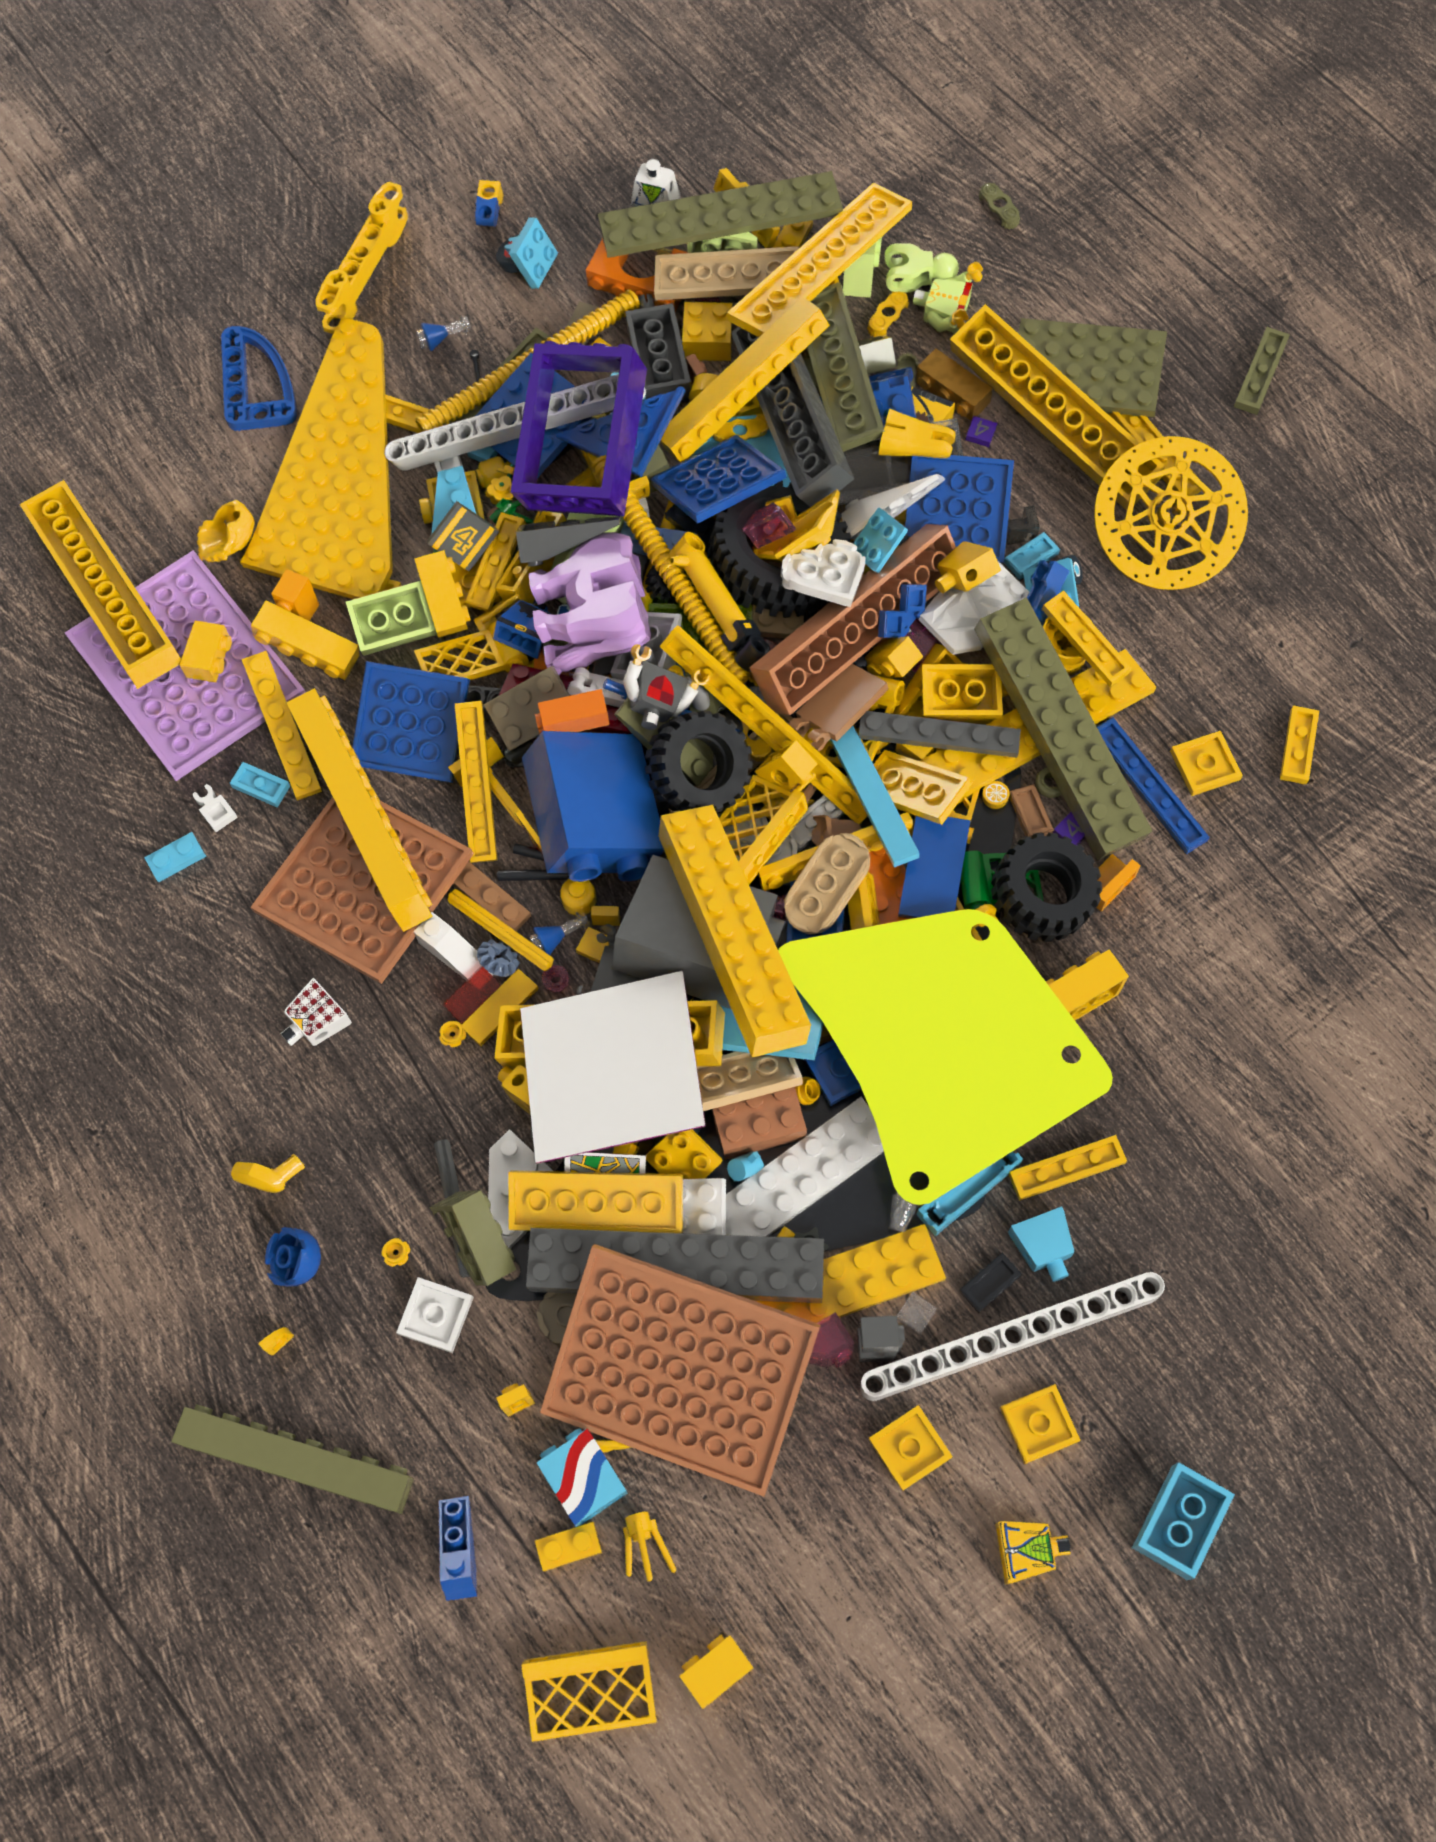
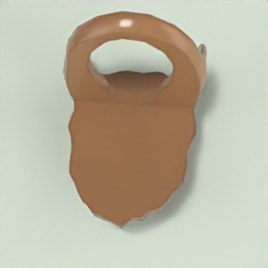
M817 815L813 817L817 825L812 830V841L818 846L832 835H841L840 833L850 834L862 828L852 820L830 819L827 815Z

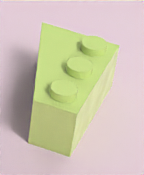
M882 237L844 271L843 292L845 296L871 298L874 267L879 266Z

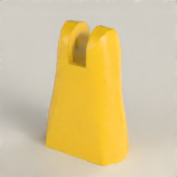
M889 409L884 427L885 432L882 433L879 455L949 458L953 450L951 445L955 442L956 433L948 427L924 422Z

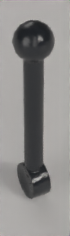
M471 350L470 358L473 360L476 382L479 383V379H481L478 365L480 355L478 350Z

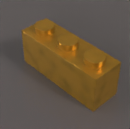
M938 349L930 353L917 366L916 382L919 386L936 396L955 402L954 409L959 415L965 416L972 421L974 416L977 417L991 403L993 388Z

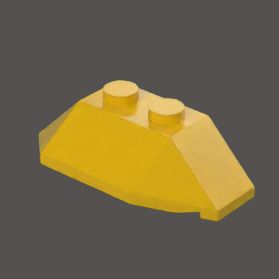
M838 489L754 545L752 551L762 560L782 563L789 553L791 556L799 554L802 549L811 550L816 546L818 547L821 543L825 546L831 541L830 537L834 529L840 496Z

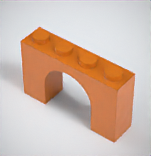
M602 238L586 268L587 285L596 290L612 293L617 297L630 289L637 295L638 299L644 295L646 303L648 302L647 294H651L654 298L655 306L673 303L676 312L682 299L655 300V275L647 278H636L625 273L622 267L629 254L607 258ZM673 248L671 254L688 253L676 248Z
M602 689L539 702L540 713L535 714L539 735L542 731L602 733L589 729L609 725Z

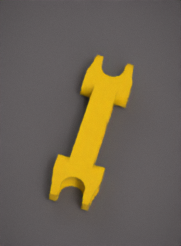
M387 182L375 193L368 206L370 215L338 270L331 271L322 283L316 297V307L318 311L326 313L322 320L324 332L334 334L337 326L331 327L329 323L335 317L340 320L342 317L353 319L357 312L355 302L386 248L395 245L401 236L408 220L406 207L399 206L403 197L401 185ZM388 191L396 192L392 199L385 198V193ZM398 213L402 214L400 219L398 218ZM324 299H327V305L322 304Z

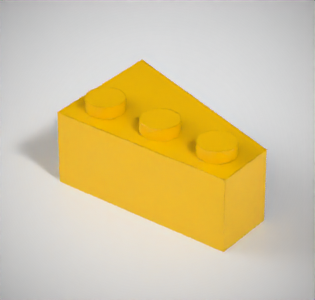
M443 550L415 558L438 638L467 630L466 622L471 621L467 606L461 607L459 597H462L463 593L459 581H453L451 573L456 572L452 557L447 558Z

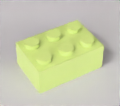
M421 581L346 602L363 656L437 635Z

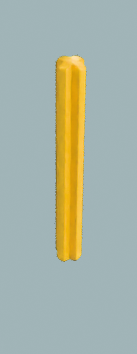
M454 889L448 894L447 901L541 970L547 971L553 966V957L464 893Z

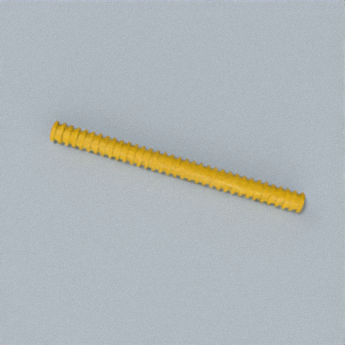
M628 289L625 293H621L619 297H615L613 301L610 300L607 304H603L601 308H596L595 312L591 311L583 319H578L577 323L573 322L571 327L567 326L565 330H560L559 334H553V338L548 337L546 341L568 345L570 342L584 343L586 339H590L592 335L595 336L598 332H602L610 324L613 325L616 321H620L622 317L625 318V311L639 309V299L632 290ZM530 348L528 352L522 353V356H517L516 360H510V364L505 363L497 371H492L491 375L487 374L485 379H479V383L474 382L472 386H467L466 390L462 389L460 394H454V398L449 397L447 402H441V406L436 405L435 409H429L428 413L424 412L422 417H416V425L419 431L424 432L448 425L450 421H456V417L461 418L462 413L467 414L469 410H474L475 406L479 407L481 402H487V398L490 399L526 357L533 353L534 349Z
M606 455L598 457L591 465V470L595 472V476L599 479L601 485ZM629 487L625 516L622 518L627 522V526L631 528V532L635 534V538L639 540L638 543L643 547L644 552L647 553V557L651 559V563L655 565L656 571L663 578V582L667 584V588L675 597L676 602L680 603V608L688 616L689 622H692V627L700 635V639L704 642L705 647L709 648V653L744 684L749 679L751 673L742 669L734 659L736 651L730 652L721 639L724 632L717 625L716 619L709 612V608L705 605L703 599H700L699 593H696V588L692 586V582L684 574L683 568L670 564V549L660 536L659 531L656 530L651 519L647 517L648 514L646 511H643L644 508L640 505L639 500Z

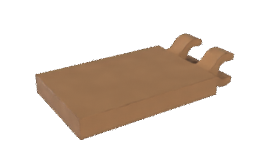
M851 664L811 697L796 712L797 718H793L789 725L802 737L812 727L813 730L808 734V738L813 741L811 745L820 751L830 739L837 742L888 690L887 682Z

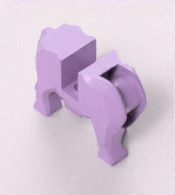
M614 532L601 533L579 544L568 560L558 564L551 571L545 572L539 569L529 573L530 589L538 605L554 598L566 597V602L570 608L569 612L558 615L547 614L541 610L533 611L534 627L542 643L548 642L551 639L569 642L564 646H544L546 667L554 666L558 675L562 671L568 672L575 668L587 667L595 660L630 652L635 644H639L641 647L650 641L651 632L648 614L641 600V597L645 596L641 580V565L639 556L632 554L633 543L630 536Z

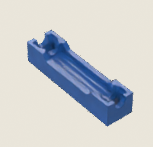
M1040 560L1031 578L1033 586L1027 596L1042 627L1048 617L1042 610L1043 605L1059 594L1070 572L1056 561L1048 563L1045 560Z

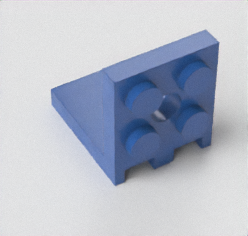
M912 367L869 376L884 427L886 420L883 413L887 409H893L917 419L910 385L913 379ZM881 438L871 441L870 445H879Z

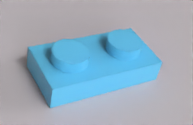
M242 762L230 782L232 788L277 808L290 788L288 781L245 762Z
M191 832L144 858L156 880L160 882L205 858L206 855L195 835Z

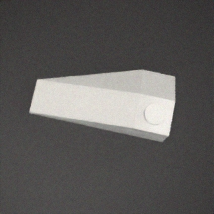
M935 474L860 500L855 499L846 505V511L841 514L842 520L846 521L848 525L846 532L851 534V539H856L878 507L895 518L945 481V478L942 475Z

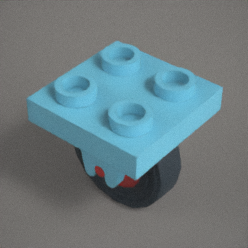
M528 218L520 234L514 235L502 243L497 251L496 258L498 264L505 272L515 273L520 271L531 288H539L558 252L537 218Z

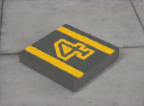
M456 501L428 538L427 544L437 551L444 550L446 557H452L455 563L470 571L497 536L499 530Z

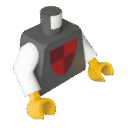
M635 644L631 648V654L634 659L629 662L623 684L630 699L631 710L643 715L642 727L655 730L657 729L658 721L666 722L670 717H677L688 708L698 693V686L707 684L710 675L706 674L702 681H698L697 674L701 669H695L691 674L692 682L688 684V678L645 661L650 657L651 649L645 646L643 654L639 656L640 645Z

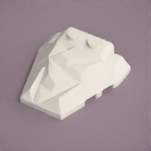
M998 562L1001 568L1000 572L969 591L964 592L951 588L945 593L939 592L920 615L918 620L952 655L981 650L983 645L974 631L979 620L1028 596L1029 591L1000 562Z

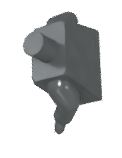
M610 924L602 926L601 928L607 933V937L603 933H599L596 938L600 943L609 942V946L604 948L591 992L642 980L612 970L616 930ZM582 985L577 988V995L582 994Z

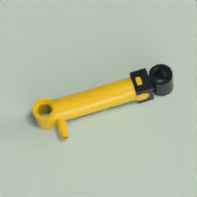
M686 532L670 550L669 562L671 565L684 568L723 630L724 634L721 636L724 644L730 652L736 651L734 654L736 663L742 669L751 672L749 667L771 650L770 646L760 637L762 633L753 620H746L705 555L704 542L696 534Z

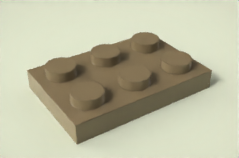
M551 666L490 700L484 706L509 751H512L539 736L535 714L540 713L539 702L570 695L554 666Z

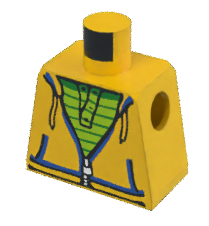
M1006 1521L995 1524L1005 1585L1056 1569L1054 1556L1071 1554L1068 1536L1051 1537L1048 1524Z

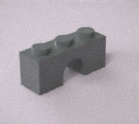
M897 1315L861 1317L859 1322L860 1328L857 1330L859 1363L894 1361L897 1352H901V1347H903V1342H905L904 1325L898 1324Z

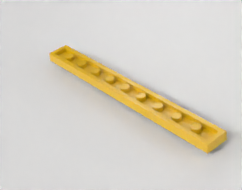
M679 625L670 632L659 646L690 675L695 669H701L697 674L698 681H702L704 676L709 674V682L702 686L775 751L797 740L818 763L811 771V773L816 774V777L810 783L855 823L860 824L868 816L848 777Z

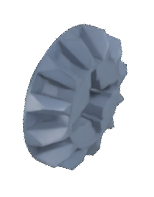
M490 939L488 942H482L477 950L479 963L484 969L494 975L502 977L511 976L519 966L518 954L511 952V947H506L502 941L496 943L493 939ZM495 956H501V958H497L496 960L494 959Z

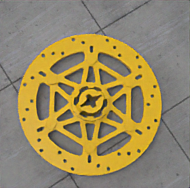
M1177 436L1150 439L1139 443L1123 453L1103 477L1094 506L1097 537L1111 563L1131 580L1141 585L1161 590H1178L1193 587L1218 574L1228 565L1238 551L1244 538L1248 520L1245 490L1232 465L1224 456L1210 446L1194 439ZM1184 452H1186V457H1185V459L1183 458V453H1184ZM1160 457L1175 458L1174 467L1142 476L1137 471V467L1147 461ZM1194 461L1207 469L1216 478L1221 486V490L1212 492L1189 470L1191 462ZM1168 474L1171 475L1165 491L1150 482L1152 479ZM1178 475H1181V492L1172 490ZM1190 479L1204 492V495L1187 496V480ZM1126 482L1132 488L1125 520L1117 522L1114 518L1115 501L1121 485ZM1141 486H1145L1157 494L1153 501L1148 498ZM1231 494V497L1225 498V495ZM1136 495H1139L1148 509L1133 516L1132 512ZM1164 497H1168V500L1157 509L1155 514V507L1163 501ZM1208 500V505L1194 511L1192 502ZM1225 505L1227 506L1226 528L1219 544H1215L1210 539L1216 510L1217 507ZM1170 508L1172 509V514L1175 515L1172 519L1170 518V513L1166 512ZM1209 511L1206 530L1203 532L1194 520V517ZM1187 513V519L1184 522H1182V524L1179 526V529L1173 530V528L1184 519ZM1148 516L1150 525L1133 526L1134 522ZM1191 526L1199 536L1200 541L1186 534L1185 530ZM1113 529H1117V532L1111 533L1110 531ZM1154 530V548L1140 537L1138 532ZM1130 535L1152 556L1151 565H1146L1136 559L1123 545L1121 537ZM1161 535L1170 537L1164 552L1160 551ZM1177 536L1192 545L1189 548L1171 552ZM1195 551H1200L1205 556L1202 562L1181 570H1168L1166 568L1168 560ZM1211 551H1213L1215 554H1217V557H1215V556L1211 553ZM1156 568H1159L1158 575L1155 573Z

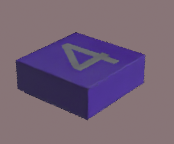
M974 416L966 435V441L989 447L997 428V423Z
M1072 812L1053 831V833L1058 834V838L1063 839L1066 836L1072 839L1071 843L1076 846L1085 838V834Z

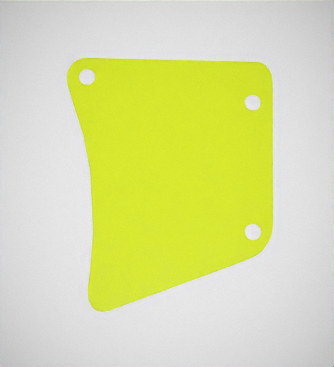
M966 909L790 941L782 945L778 950L793 985L823 1021L857 1078L876 1122L893 1185L898 1194L905 1201L912 1204L923 1205L931 1203L1104 1095L1112 1086V1072L1103 1057L1006 928L996 918L984 912ZM974 925H986L990 930L989 937L983 941L974 939L971 934V929ZM1066 1046L1077 1047L1081 1053L1080 1060L1074 1064L1065 1062L1062 1058V1050ZM914 1172H924L928 1176L929 1185L926 1189L916 1190L910 1185V1176Z

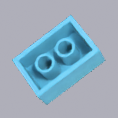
M1178 1462L1171 1467L1132 1548L1186 1580L1194 1579L1235 1494Z

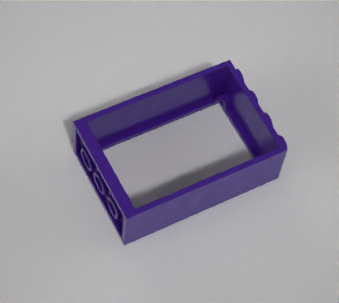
M545 341L544 344H534L511 493L527 510L625 516L647 374L646 366L635 349L630 345L619 344L617 347L602 343H594L593 346L577 342H570L568 345L553 341ZM555 370L619 373L601 487L537 484Z

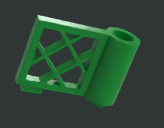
M979 851L965 852L960 879L965 910H975L984 904L995 905L997 900H993L991 890L994 887L991 881L995 872L991 869L990 862L998 861L1000 863L1006 853L982 854ZM1031 870L1025 874L1026 882L1034 889L1035 896L1044 901L1038 870Z

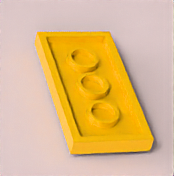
M884 750L874 763L896 809L909 812L941 825L972 785L969 777Z

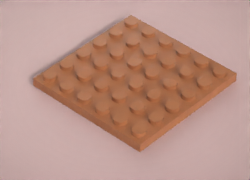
M333 797L250 907L258 915L380 984L383 983L416 936L414 931L420 925L418 924L403 932L388 909ZM380 801L381 806L390 819V824L401 841L400 843L411 861L413 869H415L422 882L421 885L433 904L428 907L430 912H433L474 853L471 848Z

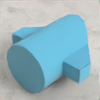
M751 1151L729 1161L727 1170L735 1182L757 1174L765 1166L758 1152Z

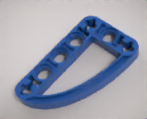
M241 326L226 328L221 335L224 416L228 427L234 431L284 426L295 422L297 419L295 394L287 369L277 350L264 336L250 328ZM233 337H235L236 346H232L231 344ZM246 343L257 347L269 358L279 375L284 400L248 404ZM233 355L240 356V359L236 362L228 361ZM241 375L240 380L236 382L229 381L231 376ZM233 395H242V398L239 401H230V398ZM235 411H238V413H239L240 416L238 417V420L235 421V419H236V413H235ZM262 411L267 413L266 417H264L263 419L255 418V415L258 412Z

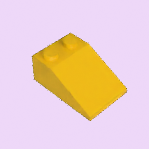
M922 664L923 717L973 724H988L996 719H1001L1003 716L1002 683L993 664Z

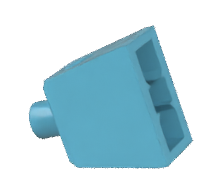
M1063 1207L1056 1208L1010 1227L1008 1231L1009 1236L1033 1272L1047 1267L1053 1282L1069 1276L1063 1261L1071 1258L1074 1254V1248Z

